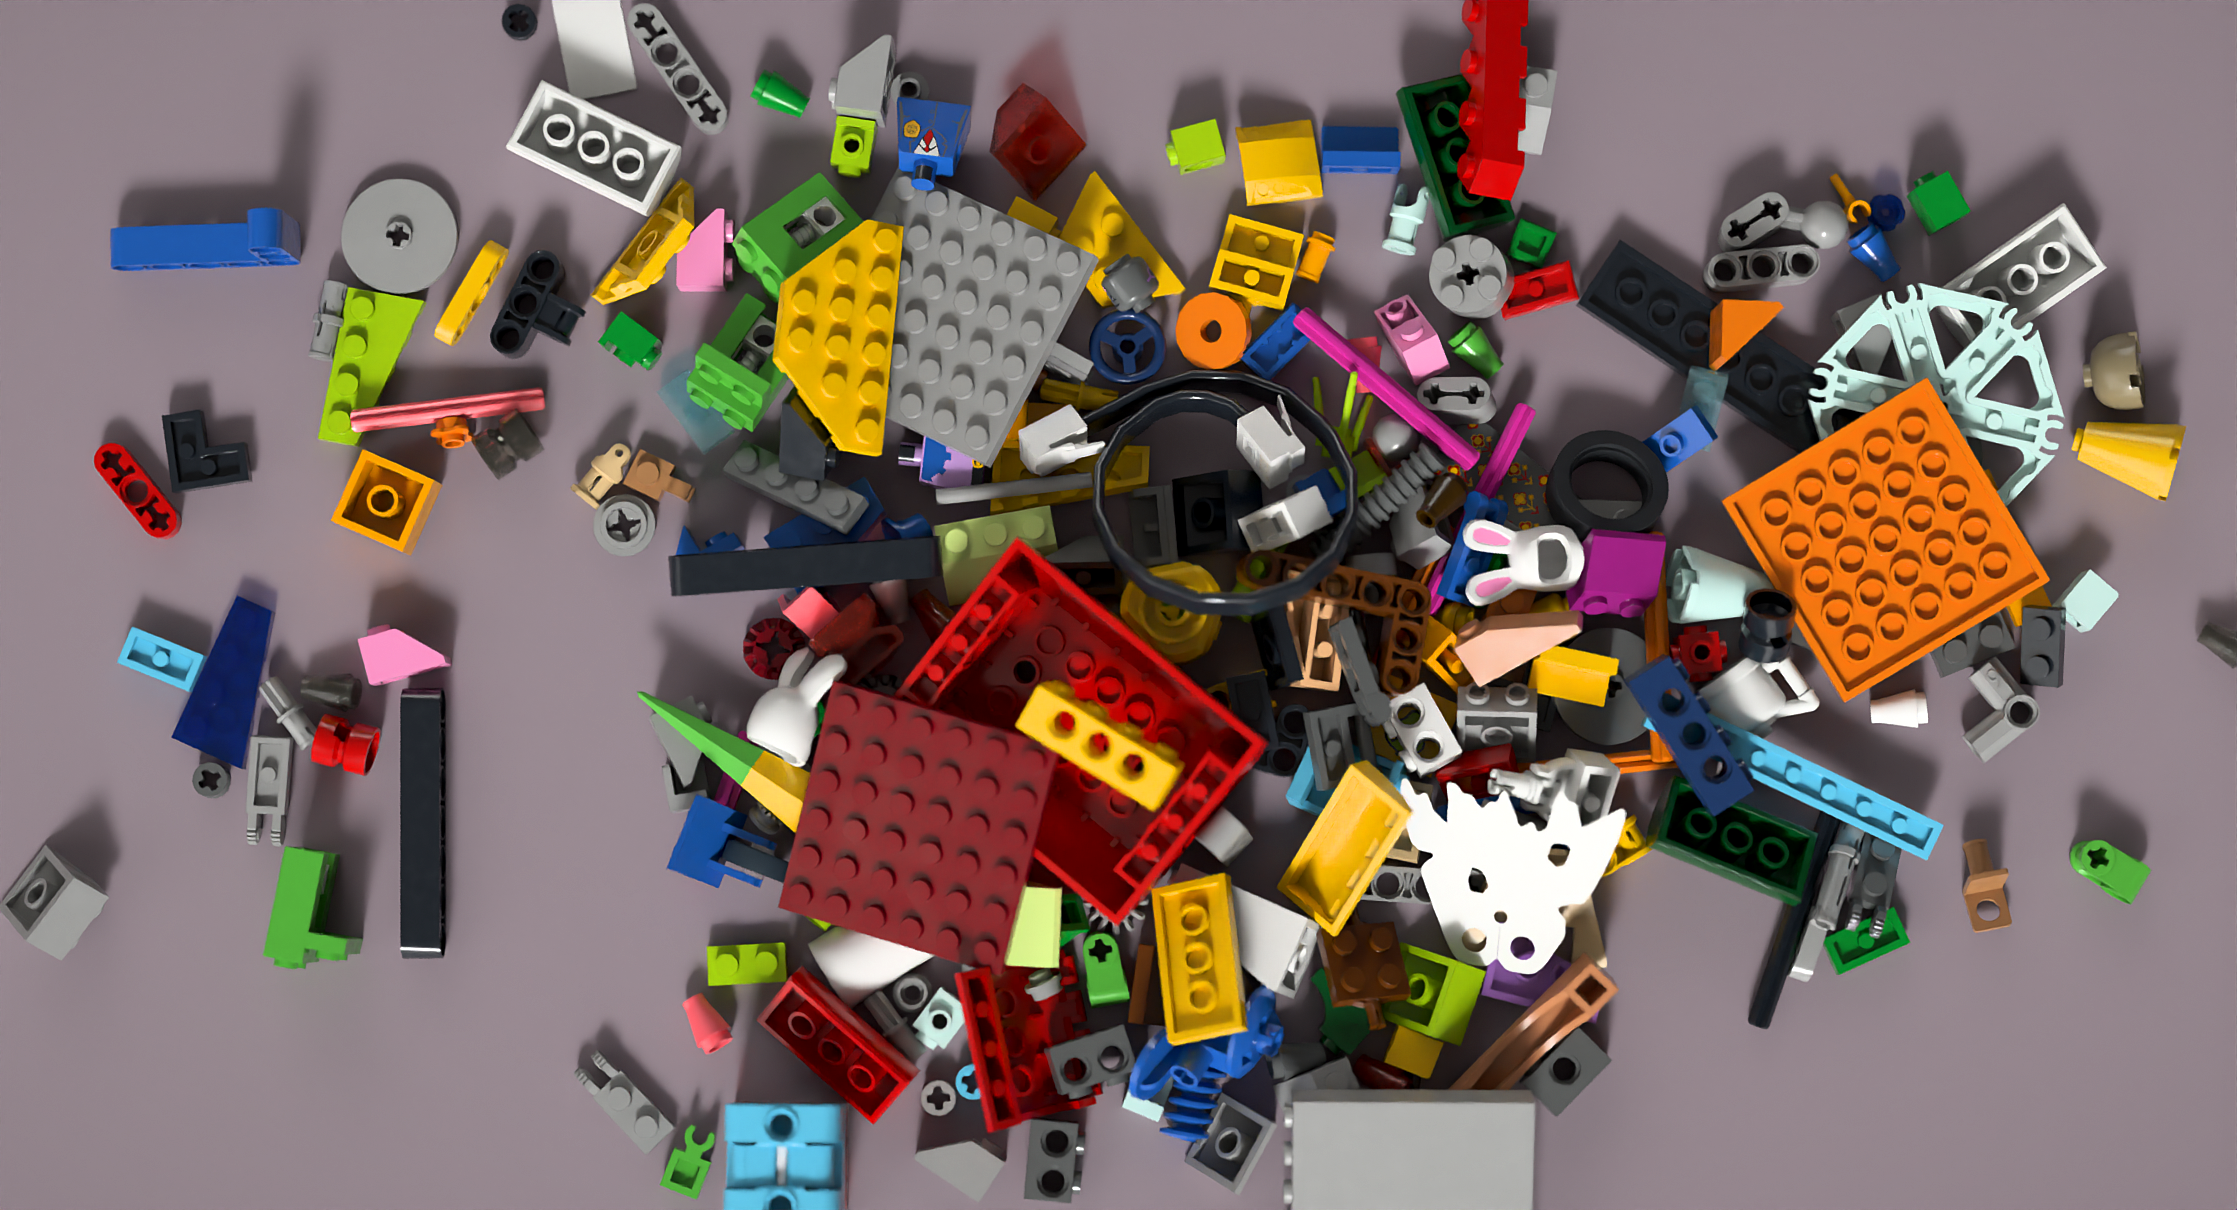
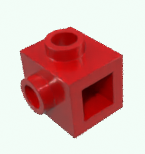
M1707 625L1683 628L1684 635L1674 637L1673 645H1669L1671 660L1678 658L1690 675L1689 682L1713 680L1712 673L1722 671V663H1727L1728 660L1725 640H1719L1718 631L1707 632ZM1698 645L1705 647V660L1697 659L1694 654V650Z

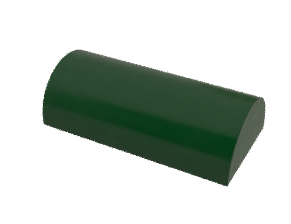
M1462 74L1402 87L1395 93L1443 241L1445 242L1459 236L1478 235L1516 219L1509 200L1471 194L1457 176L1458 161L1466 153L1470 143V139L1458 123L1461 105L1467 101L1472 89Z
M1673 775L1663 789L1652 813L1646 835V845L1651 849L1795 906L1801 902L1818 833L1740 801L1713 816L1705 810L1688 781Z

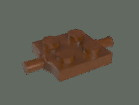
M1356 905L1337 936H1332L1327 930L1320 928L1316 937L1333 1007L1352 1005L1365 1008L1370 1030H1380L1386 1027L1381 1006L1391 1001L1407 1000L1412 993L1394 921L1371 924L1361 922Z

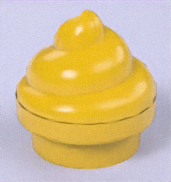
M1454 601L1440 608L1433 618L1457 636L1462 626L1474 620L1475 611L1473 607Z

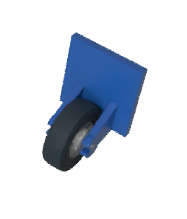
M696 794L693 804L687 813V819L678 841L672 850V856L667 869L719 888L724 874L760 888L764 876L783 883L789 862L773 856L777 843L742 830L748 815ZM736 836L753 842L751 847L735 841ZM726 861L743 867L741 872L725 866Z

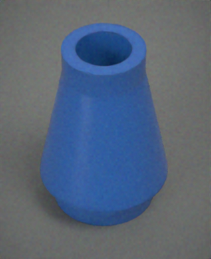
M1873 223L1863 226L1847 239L1846 242L1851 247L1849 252L1877 275L1881 282L1890 279L1901 269L1892 254L1882 229H1876Z

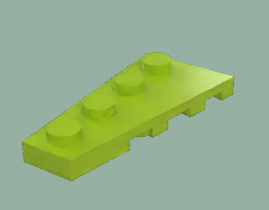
M348 287L342 314L344 323L343 327L339 329L318 439L355 447L360 446L366 431H353L350 419L351 411L353 409L378 407L379 399L387 382H390L396 369L394 367L404 347L406 348L411 338V331L418 316H421L427 304L425 301Z

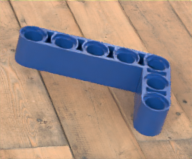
M254 208L247 210V223L116 227L110 229L111 269L119 271L298 265L301 264L300 224L281 209Z

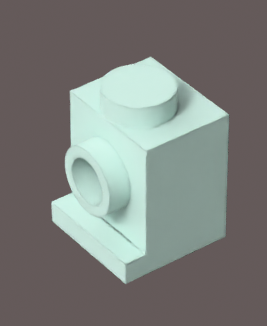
M942 986L914 1022L913 1026L919 1030L915 1037L932 1050L937 1045L943 1049L946 1048L965 1022L960 999ZM936 1014L946 1016L948 1022L945 1028L938 1029L933 1025V1017Z

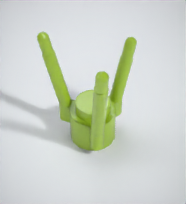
M1352 371L1350 374L1340 427L1333 426L1338 432L1351 459L1352 452H1357L1359 438L1373 401V395L1368 394L1352 432V429L1348 427L1358 378L1356 371ZM1314 377L1312 380L1314 408L1324 416L1320 378ZM1316 437L1315 446H1322L1321 456L1330 457L1327 449Z

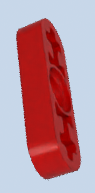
M117 443L102 445L94 456V465L99 474L149 535L159 539L174 537L179 532L182 524L181 516L177 509L126 447ZM108 454H121L122 457L118 460L121 467L129 473L134 468L135 472L123 477L118 470L112 467L106 468V465L110 462L107 457ZM142 480L148 487V494L144 500L133 502L128 496V488L134 481ZM158 498V499H159V502L153 504V503L155 502V500ZM153 504L157 512L163 515H170L166 520L169 527L166 530L160 527L154 528L157 519L152 512L145 510L142 515L140 511Z

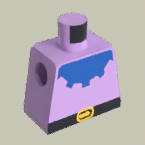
M925 436L923 444L900 443L898 465L920 467L919 482L921 485L934 489L984 484L985 465Z

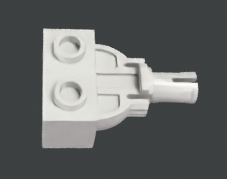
M1567 748L1565 757L1553 759L1544 765L1532 763L1530 765L1531 770H1526L1523 774L1493 769L1490 776L1497 779H1488V791L1493 795L1506 791L1508 796L1521 798L1520 805L1523 809L1537 812L1548 823L1556 796L1562 791L1568 801L1577 804L1581 826H1586L1608 815L1621 770L1603 753Z

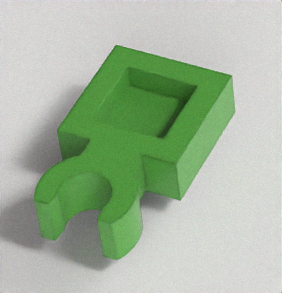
M695 1124L690 1125L685 1132L686 1151L677 1147L674 1148L660 1186L693 1199H698L713 1162L702 1156L705 1151L714 1145L716 1133L711 1131L705 1143H697L694 1139V1132L697 1128Z

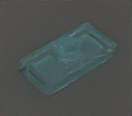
M687 369L658 390L657 394L705 455L735 433V430L722 418L723 414L712 406L709 409H705L690 399V393L687 392V378L691 373Z

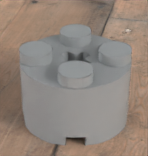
M1464 235L1449 240L1434 252L1430 265L1429 280L1434 295L1449 310L1468 319H1482L1494 315L1504 306L1503 304L1512 293L1514 287V271L1505 254L1488 239L1475 235ZM1474 270L1479 275L1473 277L1474 284L1470 285L1465 281V278L1469 277V272Z

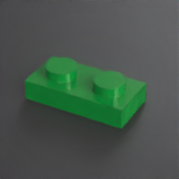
M1889 907L1881 936L1878 939L1869 936V925L1872 915L1862 919L1855 931L1843 928L1825 937L1823 947L1836 975H1841L1911 943L1894 907Z

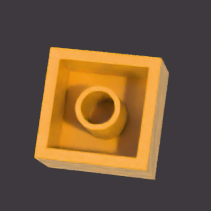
M362 449L331 521L411 556L442 488V484Z

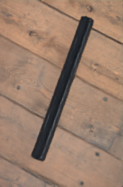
M1821 810L1813 830L1818 833L1801 902L1795 906L1787 905L1748 1017L1749 1024L1761 1029H1768L1770 1027L1829 857L1830 846L1833 845L1841 822L1840 819Z

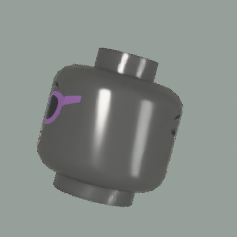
M1126 254L1103 270L1106 276L1101 282L1102 288L1119 311L1123 312L1133 308L1137 314L1156 301L1152 294L1157 291L1159 281L1142 257L1131 258L1129 254Z

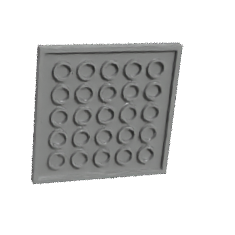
M898 166L870 219L904 227L885 417L991 468L1099 259L1094 254L936 182L932 190H918L911 185L913 173L903 172Z

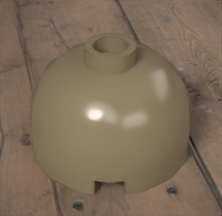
M2137 331L2118 333L2101 340L2091 352L2090 364H2083L2085 388L2093 387L2096 398L2104 406L2115 410L2145 408L2143 365H2141L2139 354H2136L2141 353Z

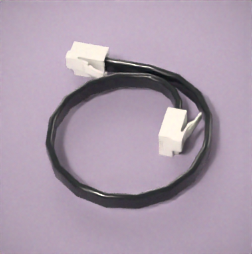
M1188 370L1141 385L1081 417L1072 405L1069 404L1019 430L1020 460L1031 474H1039L1040 477H1044L1071 462H1075L1078 458L1101 453L1094 466L1092 519L1111 564L1147 596L1194 614L1253 615L1299 600L1337 569L1357 529L1358 472L1338 432L1326 417L1290 387L1245 371ZM1218 393H1240L1277 406L1281 415V427L1264 405L1249 412L1235 399ZM1181 412L1208 413L1228 420L1237 427L1236 448L1266 486L1271 489L1288 480L1289 473L1294 468L1302 465L1305 459V446L1291 428V422L1287 414L1289 413L1313 433L1327 449L1345 485V517L1328 551L1296 577L1250 593L1198 592L1155 576L1120 545L1105 512L1106 480L1124 447L1159 419ZM1127 418L1115 428L1106 446L1104 441L1087 444L1088 437Z

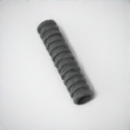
M1421 443L1419 445L1420 450L1417 453L1412 451L1409 454L1411 458L1408 461L1403 459L1400 462L1402 466L1399 469L1394 467L1389 478L1384 476L1382 478L1383 483L1380 486L1375 484L1373 486L1374 491L1371 494L1366 492L1364 494L1365 499L1362 502L1358 500L1357 529L1345 553L1351 554L1354 551L1352 547L1355 544L1360 546L1365 535L1369 538L1374 527L1379 529L1381 527L1380 522L1383 519L1388 521L1390 519L1389 514L1392 511L1397 513L1400 510L1398 506L1401 503L1406 505L1409 502L1407 498L1410 495L1415 497L1418 494L1416 490L1420 486L1425 488L1427 486L1426 481L1429 478L1434 480L1436 477L1435 473L1438 470L1441 472L1445 470L1444 462L1427 444ZM1338 517L1336 519L1337 525L1328 526L1329 532L1327 534L1321 533L1318 535L1320 540L1317 543L1312 541L1309 544L1311 552L1317 559L1328 551L1344 518Z

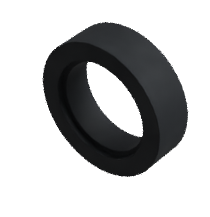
M1596 430L1575 437L1563 447L1547 478L1545 494L1548 509L1557 525L1571 528L1579 542L1583 543L1592 529L1649 534L1665 508L1669 484L1661 461L1644 443L1621 432ZM1590 462H1609L1620 466L1632 475L1640 487L1642 494L1640 510L1631 516L1620 519L1604 518L1590 512L1579 502L1574 494L1571 481L1572 473L1578 467Z

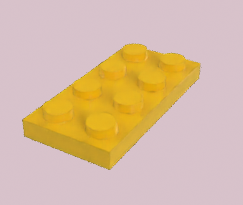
M1226 873L1151 889L1168 1043L1179 1045L1248 1030L1230 876Z

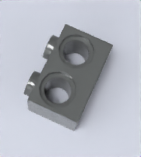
M1116 1024L1044 1048L1057 1093L1062 1095L1068 1093L1070 1099L1092 1093L1091 1085L1106 1081L1107 1087L1129 1081L1128 1073L1133 1071L1136 1063L1124 1024ZM1113 1045L1119 1051V1062L1114 1067L1107 1068L1101 1061V1054L1107 1046ZM1077 1058L1082 1063V1074L1076 1080L1071 1081L1064 1074V1065L1069 1059Z
M1047 1118L1031 1119L1024 1199L1071 1203L1072 1194L1080 1195L1082 1171L1074 1170L1076 1154L1084 1155L1086 1131H1078V1121ZM1053 1130L1065 1132L1069 1139L1068 1146L1062 1151L1051 1150L1046 1144V1136L1049 1132ZM1048 1170H1058L1063 1174L1065 1184L1061 1189L1051 1191L1043 1185L1042 1176Z

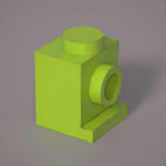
M844 116L836 117V129L830 164L832 168L838 169L837 174L851 178H860L861 173H871L878 130L875 121ZM851 140L859 143L858 150L853 153L845 150L846 143Z

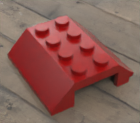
M1064 949L1059 950V967L1050 968L1051 972L1060 971L1062 975L1060 982L1063 988L1055 995L1040 1001H1034L1032 995L1027 994L1024 987L1030 982L1028 977L1032 973L1047 967L1006 965L1005 973L1001 976L992 974L989 966L955 974L988 1132L1023 1124V1121L1052 1113L1097 1104L1095 1096L1103 1094L1101 1082L1091 1085L1092 1093L1075 1099H1070L1068 1093L1064 1095L1058 1094L1045 1055L1044 1048L1090 1033L1089 1028L1078 1031L1073 1029V1024L1088 1020L1081 990L1067 993L1065 991L1064 985L1077 983L1079 978L1074 955L1065 957ZM1077 1058L1069 1059L1064 1065V1074L1069 1080H1076L1082 1074L1081 1062Z

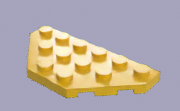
M869 219L862 222L780 284L773 361L782 373L786 372L799 390L797 394L814 417L820 418L832 434L830 438L839 450L877 457L882 454L904 227Z

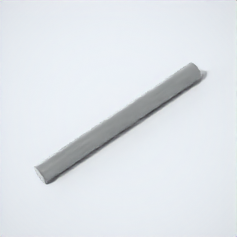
M1091 472L935 489L937 505L1091 488L1093 487Z

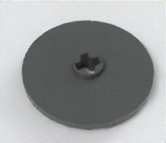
M1618 628L1589 630L1570 641L1565 648L1619 659L1616 675L1610 676L1609 679L1610 682H1615L1616 688L1609 691V697L1608 693H1606L1604 707L1552 697L1556 712L1562 722L1575 735L1595 744H1621L1640 736L1648 729L1641 725L1645 714L1623 679L1646 665L1645 641L1629 631Z

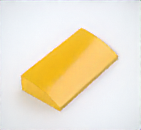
M1364 760L1351 764L1276 888L1332 936H1337L1414 811L1397 788L1370 762Z

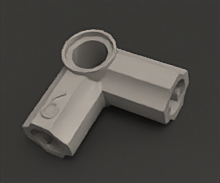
M1996 656L1968 677L1970 682L1994 709L1991 714L1962 736L1966 745L1983 763L1988 761L2026 729L2033 727L2038 722L2040 716V707L2036 700L2025 693ZM2015 702L2023 703L2028 709L2029 715L2023 724L2016 723L2010 716L2011 706Z

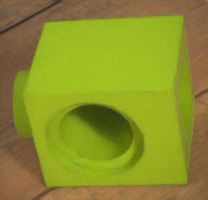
M1216 119L1170 131L1171 142L1166 143L1165 148L1170 166L1178 165L1180 175L1225 163L1226 155Z

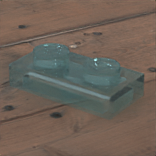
M1691 365L1678 417L1697 405L1715 431L1729 374ZM1712 442L1701 450L1710 452Z

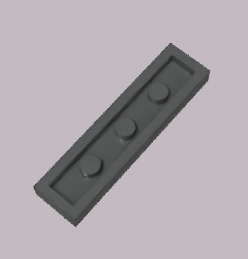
M743 440L722 469L727 478L845 535L849 534L869 506L864 496L828 479L821 481L779 472L780 456L746 440Z

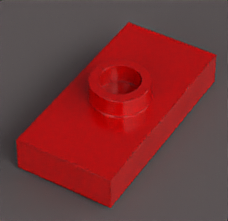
M1567 260L1514 275L1512 293L1501 308L1503 319L1507 320L1579 300L1580 297L1571 262Z

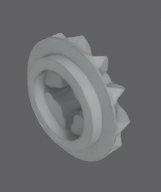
M628 494L613 496L604 501L595 513L593 520L595 538L603 549L613 555L634 556L646 549L655 535V516L648 504L636 496ZM620 510L623 511V514L626 515L629 521H641V523L630 528V541L624 537L621 531H609V529L615 528L614 526L620 523Z

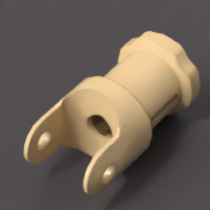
M618 443L613 445L606 454L595 456L591 461V469L578 484H572L570 489L597 510L600 507V499L613 484L618 485L623 479V467L631 458L630 450L625 445ZM623 451V455L618 457V453ZM601 477V479L599 480V482H598V483L594 486V488L590 491V489L593 487V485H594V484L598 481V479Z

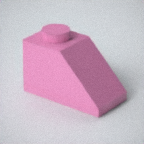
M390 624L370 628L367 630V637L358 639L370 685L381 686L452 665L450 657L401 630L391 629Z

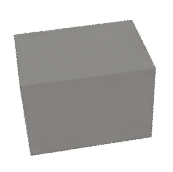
M1221 1093L1217 1100L1218 1107L1213 1108L1210 1113L1214 1118L1213 1123L1204 1124L1203 1126L1210 1133L1209 1138L1196 1140L1198 1143L1193 1144L1184 1162L1233 1193L1240 1195L1277 1124L1259 1112Z

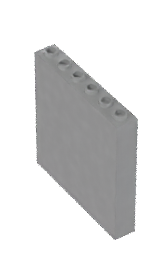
M1292 1090V1103H1284V1127H1291V1141H1284V1165H1291V1179H1283V1202L1291 1203V1210H1533L1535 1101L1531 1090Z

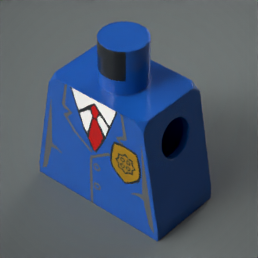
M898 97L899 169L903 172L913 173L911 185L914 188L922 191L932 190L935 185L936 176L951 177L956 171L970 132L971 106Z

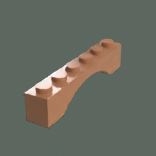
M1584 952L1448 1090H1510L1519 1078L1545 1052L1569 1032L1590 1019L1619 990L1614 979Z

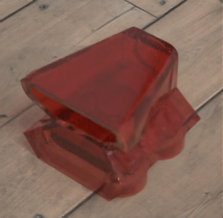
M866 593L856 598L808 643L821 659L829 655L842 656L848 665L847 671L839 680L855 685L874 677L892 661L904 642V634L897 626L878 627L881 618V608Z

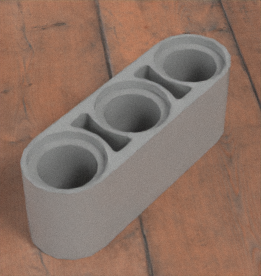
M1803 244L1723 252L1717 254L1707 263L1703 270L1702 278L1706 287L1716 293L1800 285L1807 282L1817 273L1820 267V257L1813 247ZM1794 256L1803 257L1808 263V272L1805 274L1796 272L1791 266V258ZM1762 260L1766 262L1770 268L1769 277L1762 278L1757 276L1752 269L1753 261ZM1717 264L1728 266L1732 273L1731 280L1727 282L1718 280L1713 272L1714 266Z
M1222 806L1194 834L1201 845L1226 868L1253 840L1248 830Z

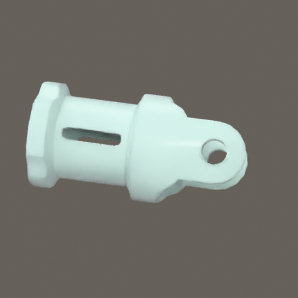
M1401 183L1397 187L1390 212L1393 220L1388 239L1383 240L1382 247L1399 254L1414 255L1417 248L1413 245L1418 226L1424 222L1429 195L1426 187L1423 186L1419 191L1416 203L1411 206H1405L1408 190L1407 186Z

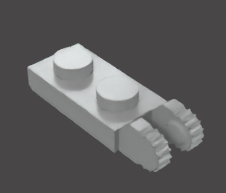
M251 736L245 813H248L247 841L249 845H258L262 834L261 814H272L271 843L273 846H283L286 831L285 815H288L293 737Z
M597 1050L591 1055L594 1063L612 1079L602 1088L593 1079V1076L581 1067L573 1072V1074L594 1095L592 1098L647 1155L676 1126L623 1070L619 1071L602 1052Z

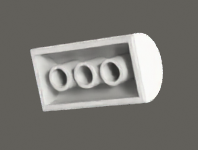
M541 80L506 145L509 151L647 217L654 213L663 200L676 173L682 151L681 146L544 80Z
M2062 203L1941 288L2009 303L2002 309L1999 318H2002L2007 310L2016 308L2018 312L2012 317L2011 325L2019 330L2024 324L2039 316L2107 267L2066 205ZM1935 306L1949 331L1964 348L1982 330L1983 321L1978 314L1946 306Z
M839 926L833 927L808 944L826 978L841 1000L851 1009L865 1001L874 992L882 990L934 956Z

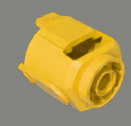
M1182 561L1148 569L1155 576L1198 592H1221L1214 578L1199 565ZM1129 581L1123 592L1120 606V617L1126 625L1176 666L1190 664L1200 659L1210 650L1213 640H1217L1222 622L1219 621L1221 615H1200L1184 610L1183 616L1177 620L1179 611L1182 610L1181 608L1173 605L1163 606L1164 602L1147 596L1134 583Z

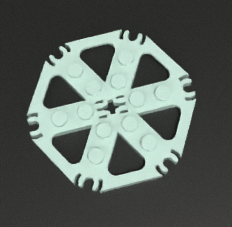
M1917 284L1920 289L1921 300H1917V291L1913 285L1906 286L1908 299L1902 304L1895 300L1893 291L1886 292L1885 299L1890 307L1888 310L1882 302V295H1879L1817 361L1832 367L1831 371L1826 368L1814 369L1813 374L1825 377L1827 381L1826 387L1822 390L1810 388L1808 392L1814 397H1824L1825 401L1823 403H1816L1808 400L1819 440L1821 441L1834 433L1831 418L1838 409L1867 413L1922 379L1928 378L1942 403H1945L1948 413L1966 442V436L2016 447L2022 452L2024 457L2022 465L1997 490L1998 495L2007 507L2055 456L2039 451L2040 447L2048 450L2058 449L2059 444L2046 440V430L2051 427L2063 429L2064 425L2059 421L2047 419V415H2056L2064 418V414L2038 330H2035L2033 335L2024 341L2022 336L2031 331L2033 324L2029 321L2019 330L2013 328L2011 319L2018 312L2016 308L2007 310L2003 317L1999 318L2000 312L2009 303L1925 284ZM1935 306H1946L1976 313L1983 321V327L1979 334L1946 368L1929 317L1930 311ZM1876 324L1885 325L1890 330L1905 381L1853 370L1846 363V355L1872 326ZM2020 355L2027 359L2038 393V402L2034 407L2026 409L1975 397L2013 356ZM1940 385H1942V388H1943V391H1944V396H1943V394H1942Z

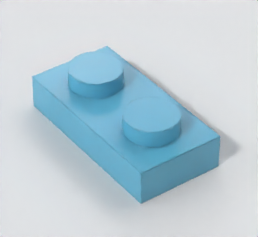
M131 627L117 663L188 692H193L208 656L136 627Z

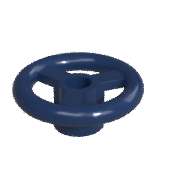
M1133 308L1123 312L1117 309L1103 316L1094 326L1089 339V353L1094 363L1093 365L1103 377L1117 384L1133 385L1148 380L1160 369L1166 355V337L1160 324L1144 311L1136 314ZM1125 319L1135 320L1146 326L1135 334L1124 333L1117 335L1107 330L1113 323ZM1153 337L1155 342L1154 355L1145 368L1136 372L1135 363L1142 357L1143 343ZM1101 341L1112 346L1113 356L1119 363L1123 364L1124 373L1115 371L1107 365L1101 354ZM1130 341L1135 345V350L1132 353L1126 354L1121 351V344Z

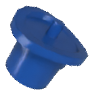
M919 513L902 521L898 520L895 522L888 517L881 521L885 539L933 536L928 522Z

